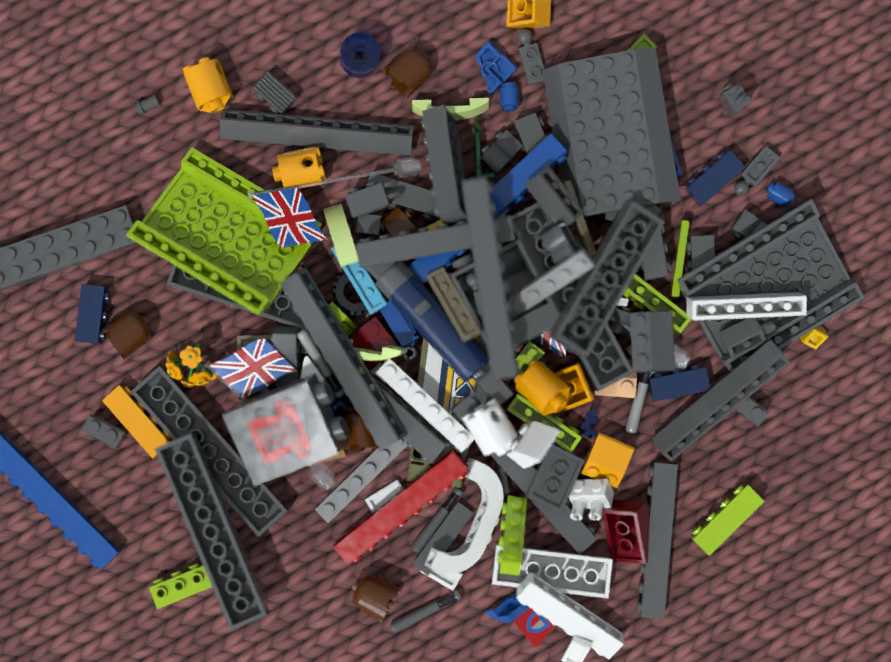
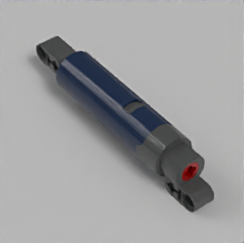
M404 261L365 267L377 280L375 285L464 382H468L476 376L477 378L474 381L491 399L496 398L500 406L513 395L500 379H492L489 367L487 369L484 368L490 362L489 354L474 338L463 343L438 298Z

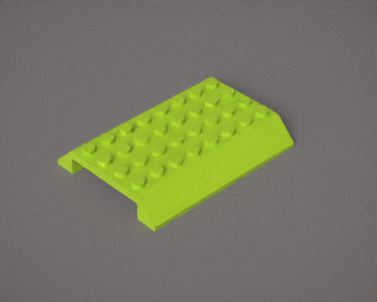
M193 147L190 148L181 160V169L141 222L137 220L126 234L130 239L257 315H260L271 306L283 289L280 283L292 276L313 244L312 242L281 248L271 235L263 213L252 198L253 195L269 192ZM316 221L317 226H318L319 229H320L321 226H322V224H321L320 222Z

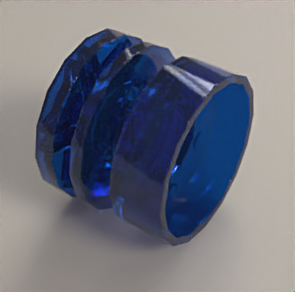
M363 32L352 33L347 36L341 45L339 55L340 65L344 72L355 78H363L372 74L378 66L381 53L378 42L370 34ZM356 54L359 56L362 54L363 60H356Z

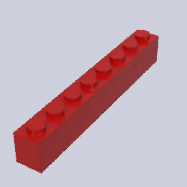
M453 448L334 543L333 548L348 565L352 561L354 563L358 562L366 550H373L378 545L377 542L380 539H387L393 533L392 530L397 526L400 528L408 521L407 518L409 516H416L421 512L423 505L426 503L431 504L437 499V494L441 491L446 492L452 487V482L456 479H463L468 474L466 472L468 471L467 463Z

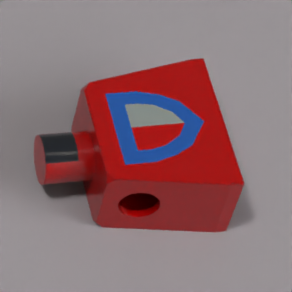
M529 608L513 621L535 648L539 646L555 626L549 619L543 615H538L532 608Z

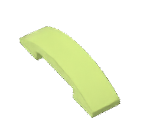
M470 98V105L446 106V108L457 121L464 120L489 109V98ZM412 100L413 112L420 116H423L422 111L434 108L431 107V100Z
M342 204L323 209L340 266L358 262L357 252Z
M391 345L383 347L382 352L354 347L362 360L369 361L390 359L407 352V348Z

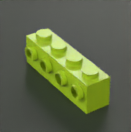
M636 274L623 294V297L626 299L630 297L636 301L634 305L642 311L646 309L649 312H672L673 334L675 332L680 334L691 320L687 317V313Z
M516 394L506 409L526 424L536 421L558 429L560 432L553 442L569 453H572L582 438L578 435L580 431L571 425L567 428L562 424L564 421L555 414L553 417L550 415L543 416L522 394L521 396Z
M739 485L733 491L735 495L730 499L726 498L719 505L721 508L716 513L713 511L706 518L707 522L703 526L699 525L692 532L693 536L691 539L707 555L710 556L764 502L749 485Z
M508 495L507 503H503L502 514H505V519H501L500 530L504 532L499 538V547H502V552L498 551L497 563H501V574L517 576L520 574L527 498Z
M197 563L188 567L190 571L182 573L180 570L170 574L172 578L168 580L160 578L153 581L154 585L149 587L157 609L211 588L212 585L204 566H200Z

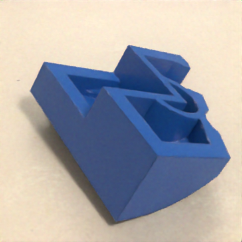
M487 42L476 54L477 62L481 66L482 77L485 78L488 86L487 92L489 95L497 91L501 84L505 83L518 70V67L494 42Z
M515 592L513 595L502 600L498 607L488 608L485 612L493 619L512 623L530 607L521 604L516 598L517 592Z

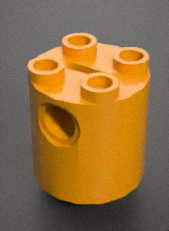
M209 57L200 59L198 61L199 64L195 66L189 65L184 67V77L197 110L210 113L223 110L227 102L233 98V94L220 61L217 58L210 60Z
M313 146L277 154L279 166L272 167L275 182L282 181L284 190L301 189L327 182L323 166L321 165L323 161L319 147Z
M533 360L528 366L529 369L524 374L520 373L515 378L516 390L543 416L560 412L567 404L570 387L547 368L543 362Z

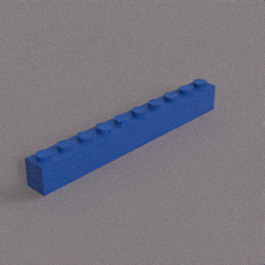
M552 134L547 136L492 188V195H489V201L494 202L495 214L492 215V220L495 219V215L506 214L507 216L514 204L518 205L523 201L524 195L528 192L524 184L535 173L546 166L553 169L557 164L561 165L567 159V150ZM468 250L417 258L409 267L428 285L429 282L426 279V275L444 267L445 271L449 270L452 267L453 261L457 257H463Z
M0 431V473H5L9 477L8 481L14 487L18 486L23 491L22 495L27 500H32L40 513L47 514L50 517L49 522L56 528L59 526L64 531L62 533L63 536L69 541L73 540L77 544V550L91 558L90 562L97 569L99 567L101 569L105 568L121 550Z

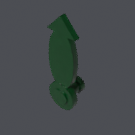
M475 118V179L486 178L487 182H494V171L481 172L478 118Z

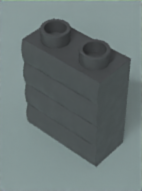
M520 239L512 243L510 241L500 243L501 254H498L499 261H503L505 272L501 274L502 281H506L508 293H504L505 299L539 277ZM471 253L452 263L455 273L450 275V279L481 331L479 336L488 351L485 329L482 328L473 290L466 281L469 273L476 272L473 254ZM550 296L512 320L514 332H511L510 335L511 340L516 342V348L547 333L554 326L560 314Z

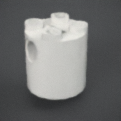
M496 398L487 402L486 405L483 403L477 406L473 414L470 412L462 417V420L484 455L495 452L500 456L511 449L512 441L518 436Z

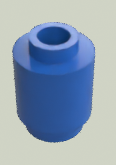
M516 83L501 84L500 107L505 112H514L516 108L520 107L519 88H517Z
M778 181L774 184L771 182L766 190L767 198L782 207H789L796 195L792 192L793 190Z

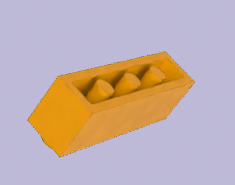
M119 385L102 401L152 459L156 458L155 448L172 442L170 440L171 437L164 429L161 430L158 427L157 421L145 412L146 409L139 401L132 397L131 389L128 386L123 387V385Z

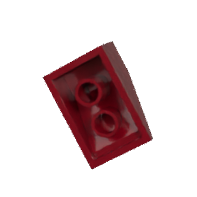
M376 317L348 337L353 339L352 345L356 348L382 352V348L385 346H397ZM383 360L362 361L371 370Z
M613 499L611 508L602 509L611 558L617 562L647 564L649 514L646 501Z

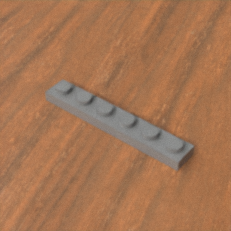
M582 248L506 298L505 301H509L511 310L510 313H507L508 321L513 320L594 267L595 262Z
M402 438L382 451L381 449L375 450L315 511L329 523L408 446L406 440Z

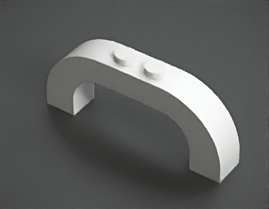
M471 458L467 460L468 471L466 472L468 474L465 477L479 485L482 493L481 503L467 537L460 548L452 552H443L431 547L424 565L440 573H459L473 566L484 553L487 544L490 543L492 531L499 522V515L503 505V488L500 479L490 467Z

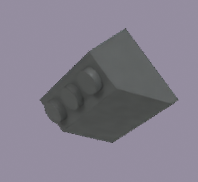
M672 312L630 313L633 372L675 371Z

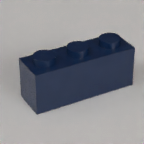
M731 150L727 154L723 151L715 158L717 162L713 166L708 164L701 170L703 175L698 179L693 177L687 183L689 187L685 191L699 207L705 204L746 168Z
M81 284L75 342L101 344L105 340L106 333L103 332L102 328L108 318V311L105 308L106 303H109L110 291H108L107 287Z
M701 365L689 367L690 371L682 372V368L676 369L675 371H670L671 375L663 376V372L652 374V379L648 380L652 402L709 391L711 388L706 367L701 368Z

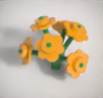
M198 343L195 344L194 348L187 346L186 350L180 352V358L171 350L166 359L167 373L172 378L179 380L182 386L186 388H193L195 385L202 386L207 384L209 380L213 381L219 375L213 368L210 369L202 361L201 349L203 346ZM184 365L190 367L188 377H183L180 368ZM200 365H201L207 372H201V367H200ZM196 367L197 373L193 374L194 368Z

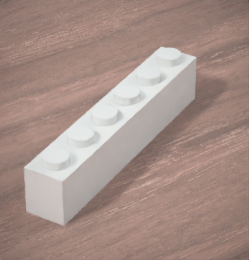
M800 292L687 297V317L692 320L806 315L807 296Z
M388 359L376 372L461 452L474 440L473 436L391 359Z
M532 572L517 587L516 598L521 604L529 606L538 615H543L553 625H558L564 629L568 635H575L592 642L591 648L600 656L610 659L624 645L623 633Z

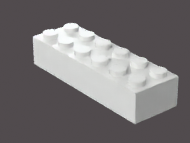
M496 544L492 584L518 587L532 572L562 593L608 598L612 558L523 547L520 574L517 576L500 573L501 563H497L498 551L502 552V547Z

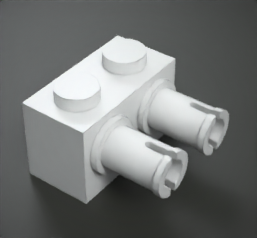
M608 479L576 480L569 495L573 505L570 514L571 519L577 520L579 516L578 520H582L584 509H590V519L596 520V515L597 520L601 519L602 508H611L614 491Z

